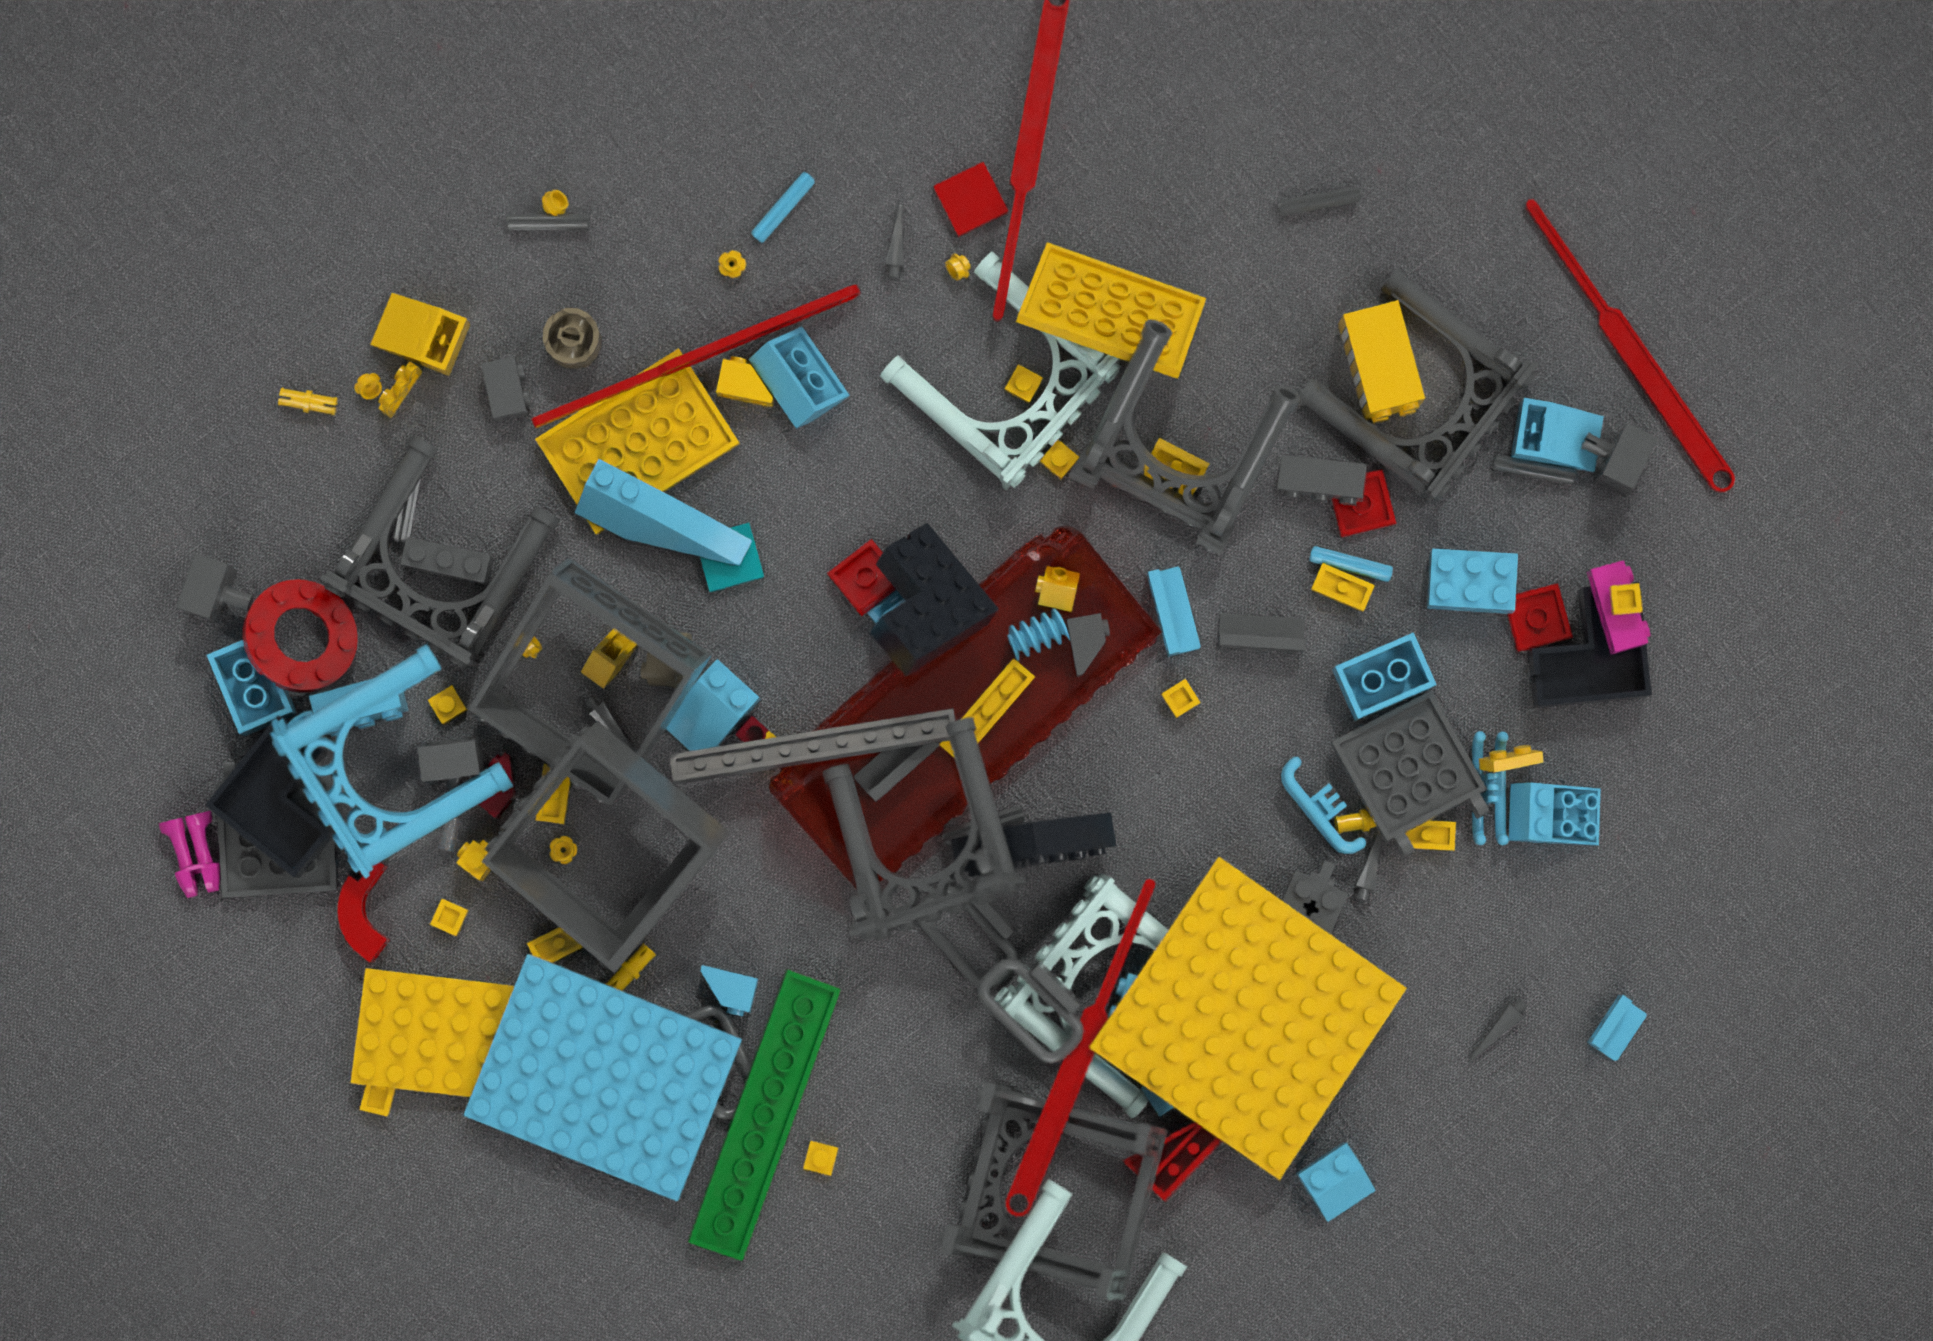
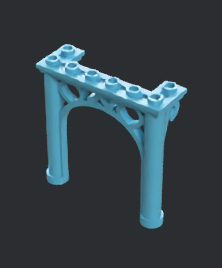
M427 644L417 649L418 653L314 714L312 711H306L293 718L288 724L285 723L284 719L271 721L274 731L270 734L274 739L273 743L281 756L284 754L288 756L291 761L288 764L291 773L296 780L300 777L306 785L303 791L311 803L317 802L321 808L318 811L321 820L325 826L331 824L336 832L332 836L341 850L345 848L344 851L348 856L347 860L355 873L361 871L365 879L370 876L369 872L373 870L372 866L501 790L505 792L514 787L505 770L498 762L427 805L414 811L398 813L385 811L371 805L351 786L346 777L342 761L343 745L348 731L367 712L442 669ZM340 726L335 742L321 737ZM306 745V747H305V749H304V755H303L302 752L300 751V748H302V747H304V746ZM318 746H325L334 751L332 762L325 767L316 765L311 758L313 749ZM316 774H332L334 782L328 792H326ZM341 784H342V786H343L345 792H340V791H341ZM344 802L353 808L347 816V823L334 805L335 803ZM367 814L375 817L376 827L372 832L361 834L357 831L354 821L359 815ZM383 821L400 823L388 831L383 827Z

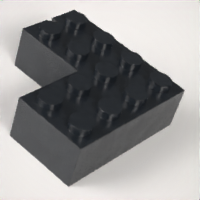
M928 523L912 531L907 537L904 536L887 546L876 563V566L904 598L905 602L883 614L870 634L906 677L988 626L999 610Z
M1590 586L1582 587L1578 590L1583 644L1538 648L1527 652L1530 678L1536 677V680L1531 683L1533 709L1641 699L1652 695L1647 645L1610 654ZM1642 612V613H1640V616H1641L1642 621H1644L1643 612Z
M277 715L275 718L278 721L284 719L286 724L289 723V721L283 716ZM271 723L207 801L205 806L291 876L300 878L333 838L332 835L335 832L292 798L304 781L301 777L297 780L295 779L288 767V764L291 763L290 759L286 754L281 756L273 743L274 739L270 734L274 731ZM305 745L304 747L300 748V751L302 752L303 755H304V749H305L306 745ZM318 746L313 749L311 758L318 765L328 752Z
M1111 812L1032 821L1003 828L1014 870L1026 868V862H1029L1030 866L1046 864L1047 858L1049 859V864L1066 861L1067 856L1069 861L1084 859L1087 856V852H1089V857L1106 854V848L1117 846ZM969 836L951 839L954 861L964 850ZM981 838L975 853L983 848ZM970 859L964 872H968L969 877L981 876L982 873L979 870L977 861Z

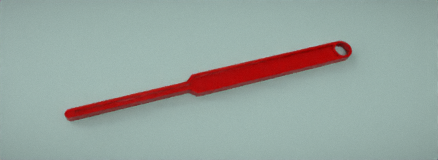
M1044 0L1010 177V185L1015 192L992 314L993 320L997 322L1001 321L1004 315L1025 197L1028 192L1035 188L1070 0H1066L1061 6H1054L1049 0Z
M1533 199L1528 200L1525 204L1526 210L1598 312L1599 328L1710 488L1718 493L1730 490L1735 483L1733 471L1620 309L1607 305L1537 202ZM1717 471H1724L1729 475L1730 484L1728 487L1718 488L1714 484L1713 475Z
M858 285L848 286L663 362L648 371L533 417L531 421L534 428L541 427L657 378L671 375L851 301L861 295Z
M1147 879L1142 887L1095 1004L1084 1009L1080 1021L1084 1030L1083 1038L1079 1045L1064 1058L1006 1198V1208L1014 1216L1027 1215L1031 1211L1095 1056L1096 1052L1089 1047L1109 1019L1106 1006L1155 890L1156 882L1153 879ZM1023 1194L1027 1198L1028 1207L1024 1212L1017 1213L1011 1209L1010 1200L1014 1195Z

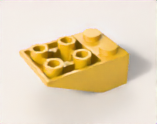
M391 293L370 345L449 376L471 324L467 318L442 308Z

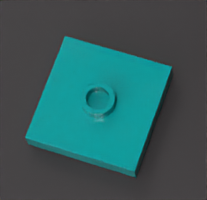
M750 523L731 527L734 531L752 540L740 566L700 557L710 593L765 578Z

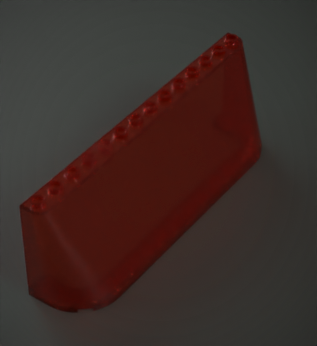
M1058 526L1053 529L1049 536L1044 538L1040 534L1027 542L979 583L981 588L999 608L988 626L907 677L891 661L813 731L947 709L954 710L955 721L962 719L1012 659L1016 660L1007 637L1009 635V626L1013 625L1019 631L1020 621H1024L1030 627L1031 617H1035L1039 623L1041 613H1045L1051 618V610L1054 608L1038 604L1040 593L1035 592L1038 576H1045L1047 566L1061 567L1068 571L1080 573L1072 611L1056 610L1061 614L1067 631V619L1101 613L1102 620L1107 619L1110 636L1105 637L1106 642L1082 677L1076 676L1071 644L1064 634L1062 635V644L1060 645L1053 638L1051 639V648L1048 649L1044 643H1041V652L1039 653L1033 647H1030L1029 657L1022 651H1019V660L1017 662L1033 674L1035 678L978 743L989 784H992L995 780L1002 779L1008 773V768L1016 761L1025 759L1034 745L1045 741L1051 735V730L1058 724L1069 720L1073 714L1072 712L1078 706L1088 703L1093 698L1094 692L1101 686L1108 685L1122 667L1131 665L1135 661L1136 655L1144 648L1151 647L1157 641V636L1162 631L1084 535L1072 526ZM941 746L876 803L855 780L854 776L881 752L782 767L777 776L771 777L769 790L857 890L829 786L825 784L822 772L834 766L849 764L874 852L879 861L888 870L896 873L901 868L903 861L909 856H914L920 852L923 844L929 838L939 835L944 830V825L952 818L959 817L968 805L955 758ZM878 874L879 881L881 882L884 878Z

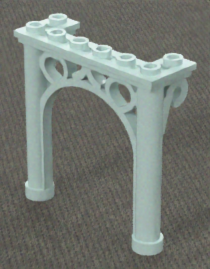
M992 251L981 261L974 273L997 292L1002 263L1000 262L1001 258ZM1012 272L1006 301L1017 311H1020L1029 287ZM1041 331L1047 339L1052 353L1053 364L1049 383L1041 397L1027 411L1013 419L995 423L977 421L963 414L914 371L900 356H896L886 366L880 377L887 384L892 383L996 475L1002 482V487L1007 490L1010 486L1016 488L1025 478V469L1029 465L1032 467L1037 465L1044 456L1041 451L1048 443L1053 446L1062 437L1063 433L1060 430L1066 423L1072 425L1080 417L1082 412L1079 409L1085 402L1090 405L1101 393L1098 388L1104 381L1109 384L1120 372L1121 366L1119 365L1120 358L1110 355L1106 356L1103 352ZM1057 343L1077 360H1067L1060 363ZM1075 367L1081 372V380L1073 388L1066 389L1062 387L1058 380L1059 371ZM1086 369H1088L1093 374L1088 380V374ZM1054 388L1061 395H1074L1058 414L1053 406V400L1056 397V394L1052 393ZM1046 403V411H1039ZM1028 419L1031 423L1040 419L1049 421V424L1032 441V429L1024 422ZM1016 427L1023 429L1027 434L1026 441L1018 449H1009L1004 443L1006 430ZM979 430L1000 431L998 438L999 447Z
M1099 873L1098 876L1093 875L1084 886L1086 891L1083 893L1086 900H1080L1071 911L1073 914L1067 924L1063 922L1058 926L1053 934L1055 939L1049 946L1044 945L1035 956V959L1037 961L1040 960L1049 970L1062 958L1064 968L1061 974L1065 976L1064 981L1060 978L1058 979L1069 990L1078 972L1090 958L1101 950L1120 943L1123 935H1118V918L1127 925L1136 904L1113 884L1115 880L1102 873ZM1103 905L1107 910H1099V909H1100L1101 906ZM1145 912L1137 931L1138 935L1135 936L1133 943L1146 945L1155 951L1168 929L1148 912ZM1108 917L1112 924L1109 937L1095 940L1090 933L1092 925L1098 918ZM1082 930L1084 938L1093 944L1089 948L1083 945L1076 950L1069 949V946ZM1071 957L1077 958L1074 963L1072 962ZM1019 976L1017 978L1019 983L1016 987L1011 984L1008 988L1003 987L997 993L994 1000L1020 1025L1052 1051H1056L1072 1035V1028L1060 1015L1062 1028L1048 1018L1043 1012H1051L1054 1009L1050 1005H1042L1039 1002L1038 993ZM1029 996L1031 998L1032 1003H1030L1027 1000ZM1095 1053L1086 1078L1123 1107L1122 1111L1130 1118L1136 1117L1148 1102L1147 1097L1141 1089L1137 1088Z
M1049 1179L1046 1181L1042 1188L1044 1192L966 1318H961L959 1323L955 1321L952 1325L960 1332L957 1336L963 1341H1045L1032 1330L1023 1315L1019 1296L1020 1285L1026 1269L1073 1195L1072 1193ZM1162 1252L1115 1330L1103 1341H1139L1178 1276L1182 1277L1187 1266ZM1009 1293L1011 1309L1001 1310L1000 1306ZM1007 1317L1015 1318L1017 1323V1331L1010 1338H1005L997 1332L1002 1319Z

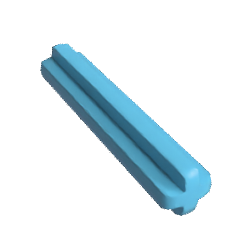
M803 172L752 230V235L761 243L764 242L814 185L815 181L808 173Z
M1317 546L1312 548L1309 560L1313 563H1324L1336 569L1385 582L1391 579L1393 572L1392 566Z

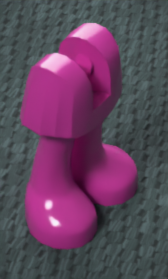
M207 811L185 817L198 864L194 865L186 841L184 818L158 823L161 833L169 836L173 844L179 865V871L174 874L187 898L198 896L195 875L200 873L203 875L208 893L219 891L220 866L219 863L212 861L206 838V827L213 821L212 812Z

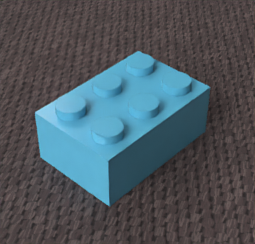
M1432 548L1429 560L1427 609L1513 613L1516 601L1518 554Z
M1414 632L1341 663L1332 669L1354 721L1437 685Z
M243 640L207 655L240 735L247 736L268 727L277 715L283 716L286 719L297 715L289 692L275 686V683L263 674L260 675L253 667L246 654Z
M370 680L309 696L313 714ZM404 691L361 716L351 727L355 726L359 729L374 726V720L386 719L388 722L402 718V713L409 711ZM340 726L326 734H330L331 737L337 736Z

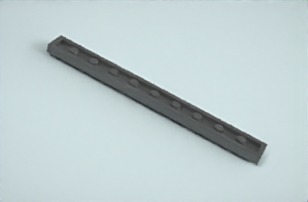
M947 709L669 754L674 785L949 741L946 725L955 721L954 710Z

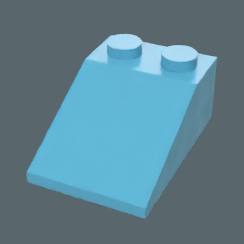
M717 659L692 686L666 730L690 751L718 747L761 699Z

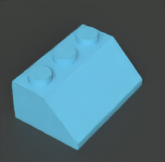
M803 327L768 341L749 358L756 372L760 375L796 429L814 421L850 396Z

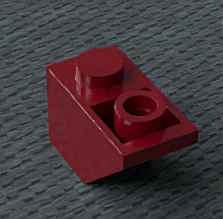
M506 752L502 756L497 754L489 763L488 768L499 762L514 787L505 792L501 790L478 804L496 819L501 817L516 798L513 758Z

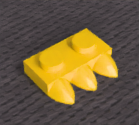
M410 361L407 366L402 365L395 374L394 379L396 382L391 390L387 388L378 401L381 405L378 409L386 416L392 418L421 375L422 370Z
M1161 438L1158 439L1151 453L1166 466L1191 475H1204L1210 464ZM1145 465L1144 475L1154 480L1153 477L1147 472L1149 467ZM1181 485L1178 490L1180 494L1183 495L1186 485ZM1197 487L1191 489V494H1192V495H1193L1194 492L1196 491Z

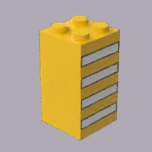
M1399 301L1343 314L1338 327L1363 418L1367 421L1372 420V423L1375 424L1389 420V416L1395 413H1399L1400 417L1416 413V409L1420 408V405L1425 400V395Z

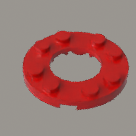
M287 580L269 587L253 602L246 614L243 625L244 647L253 667L260 675L263 674L275 683V686L291 692H314L330 686L347 671L357 650V627L348 606L338 595L324 588L325 586L313 581ZM292 609H306L324 622L328 632V644L324 653L319 658L309 662L295 661L285 656L278 648L274 638V627L278 618L284 612Z

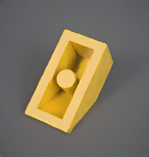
M731 356L730 360L723 359L716 389L718 397L773 408V397L751 364H746V359Z
M613 628L594 648L581 673L604 689L618 674L638 645Z

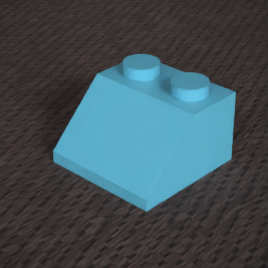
M1345 1142L1296 1173L1327 1222L1376 1191L1362 1165Z

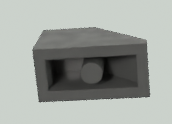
M1101 613L1067 619L1077 677L1084 675L1106 642L1105 637L1110 636L1107 619L1102 620Z

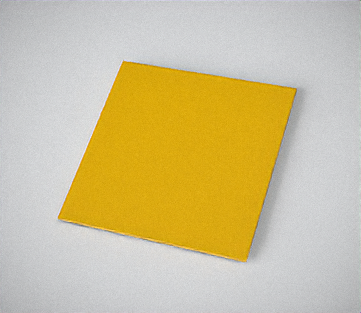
M1217 857L1089 1048L1280 1180L1407 988L1225 860Z

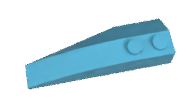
M598 459L584 486L575 510V514L626 540L637 541L740 566L752 543V540L600 459Z

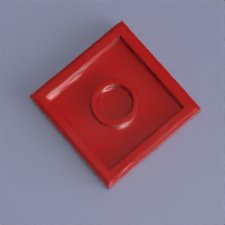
M984 161L933 186L958 238L1009 213Z
M1383 469L1367 473L1363 502H1357L1356 506L1340 504V499H1331L1341 538L1397 524Z
M872 539L827 573L860 616H863L896 590L876 566L883 552Z
M1558 583L1516 594L1515 611L1507 613V618L1517 653L1573 638Z

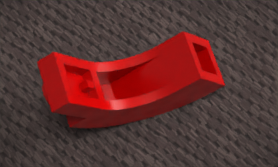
M383 862L372 866L373 870L369 872L370 876L366 879L361 871L359 873L362 876L360 880L349 875L343 884L338 900V920L346 941L354 951L370 963L375 962L390 942L388 937L373 927L366 914L367 897L388 868Z

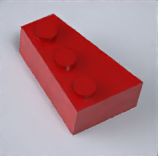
M1196 1122L1166 1137L1152 1190L1166 1203L1223 1141ZM1137 1153L1122 1161L1138 1176L1144 1155Z

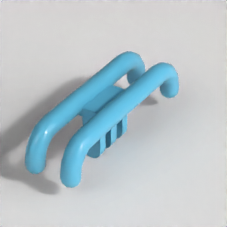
M1478 731L1475 733L1472 742V763L1487 788L1480 795L1486 804H1495L1496 841L1504 846L1509 842L1506 833V770L1483 775V770L1479 768V758H1483V746L1486 735L1484 732ZM1499 732L1496 736L1495 751L1506 750V743L1509 738L1506 732ZM1472 812L1473 840L1477 845H1483L1486 842L1483 816L1477 819Z
M1299 757L1291 758L1284 765L1281 772V781L1286 791L1333 849L1342 854H1353L1366 846L1364 838L1359 837L1352 842H1347L1329 822L1332 817L1347 806L1344 801L1340 802L1334 808L1332 803L1340 797L1336 792L1328 799L1325 797L1324 794H1327L1333 788L1330 783L1310 798L1294 778L1296 769L1301 766V759Z

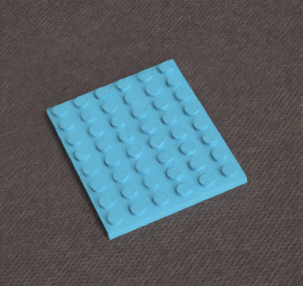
M527 954L463 1116L672 1200L679 1201L742 1039L534 955Z

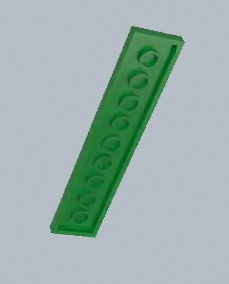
M786 969L687 1242L743 1261L841 991L840 988Z

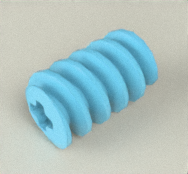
M1055 608L1051 610V618L1045 613H1041L1040 623L1035 617H1031L1030 627L1024 621L1019 622V631L1013 625H1010L1009 635H1007L1017 661L1019 660V651H1022L1029 657L1030 647H1033L1039 653L1041 652V643H1044L1049 649L1051 648V639L1053 638L1059 645L1062 644L1063 634L1070 641L1064 620Z

